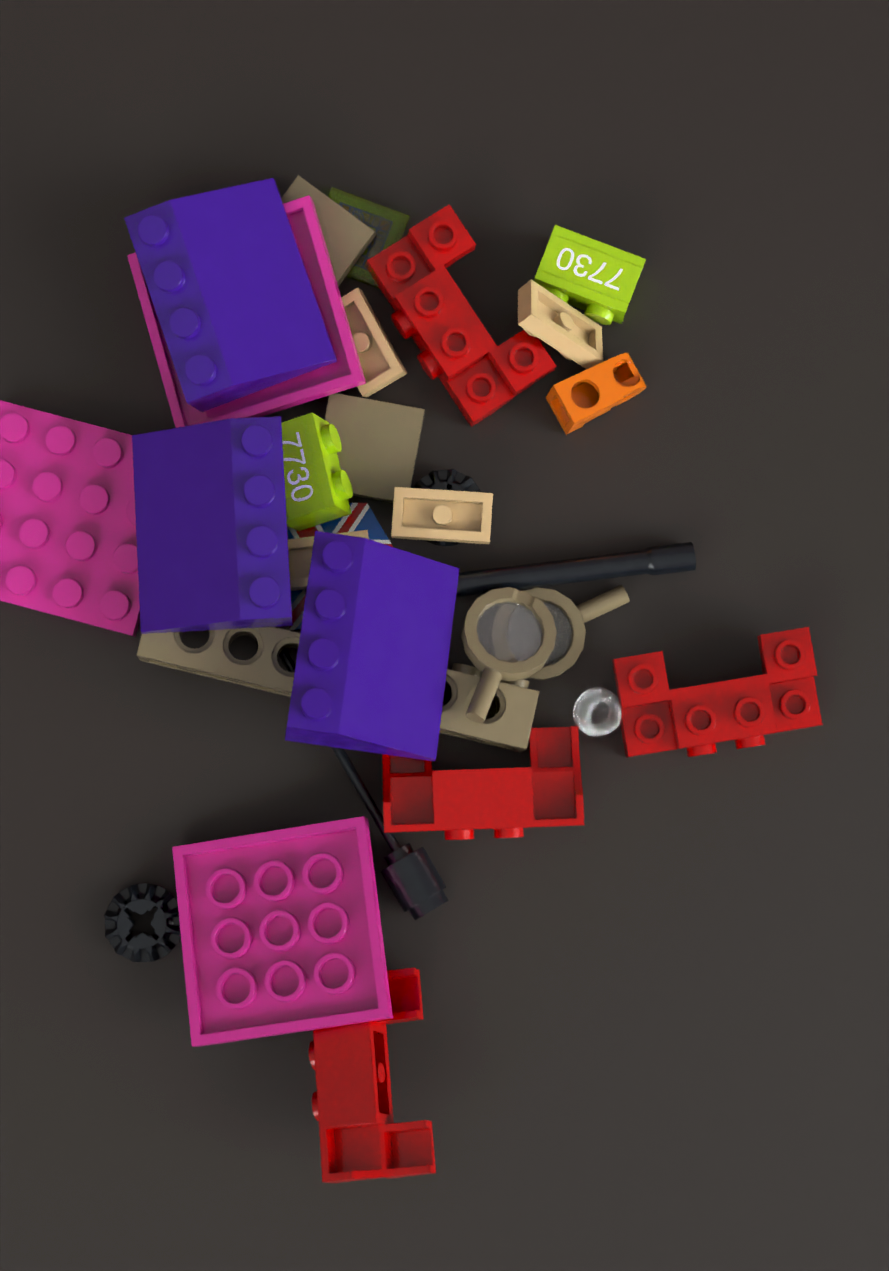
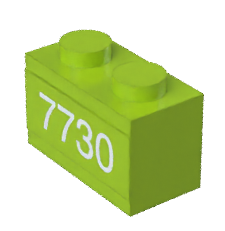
M555 225L534 281L567 304L584 310V315L596 323L611 325L612 321L622 324L646 259Z
M313 412L282 422L287 526L301 531L352 514L348 499L352 498L353 490L347 473L341 470L337 453L341 452L342 445L335 426L329 424V422Z

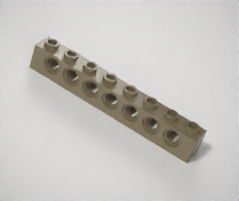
M290 626L209 630L210 636L207 643L196 649L189 648L182 643L183 632L147 633L141 636L137 657L142 662L291 697L295 672L283 670L279 666L277 659L279 654L286 648L293 647L298 649L300 633L289 631ZM240 636L253 638L258 644L257 653L248 660L234 658L229 651L233 640ZM453 663L452 670L447 669L445 687L449 693V700L442 707L439 733L519 753L526 750L540 691L528 689L529 681L525 679L514 681L501 680L493 698L496 704L494 717L485 719L483 723H477L468 719L465 714L482 671L473 666Z

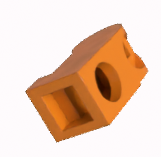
M622 353L554 384L545 398L567 435L583 427L588 421L610 411L612 407L638 395L647 386L629 353Z

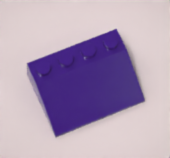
M274 178L171 199L124 217L181 388L189 405L204 412L338 361Z
M281 416L231 418L132 435L141 634L293 626Z
M315 531L285 741L435 762L460 568L367 538Z

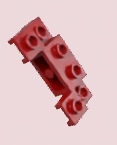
M449 204L410 228L407 236L368 259L366 269L395 311L391 314V319L404 339L412 337L420 349L421 353L417 357L426 374L432 380L437 377L440 379L469 425L473 427L525 389L554 371L557 366L538 337L530 336L524 330L499 346L496 345L446 269L475 250L476 243Z
M809 627L757 636L763 675L669 690L663 651L613 659L621 732L626 758L681 748L687 749L688 757L717 753V742L735 740L736 749L766 745L764 738L766 734L823 725L814 676H818Z
M578 726L531 728L529 737L530 767L432 771V761L382 754L384 833L444 831L445 840L474 839V829H494V838L524 837L523 828L585 825Z
M411 967L387 970L393 1018L313 1030V1041L309 1045V1060L311 1067L316 1073L317 1091L312 1096V1110L316 1121L319 1122L322 1182L341 1183L436 1173L432 1121L420 1120L394 1123L386 1024L423 1020L419 969Z

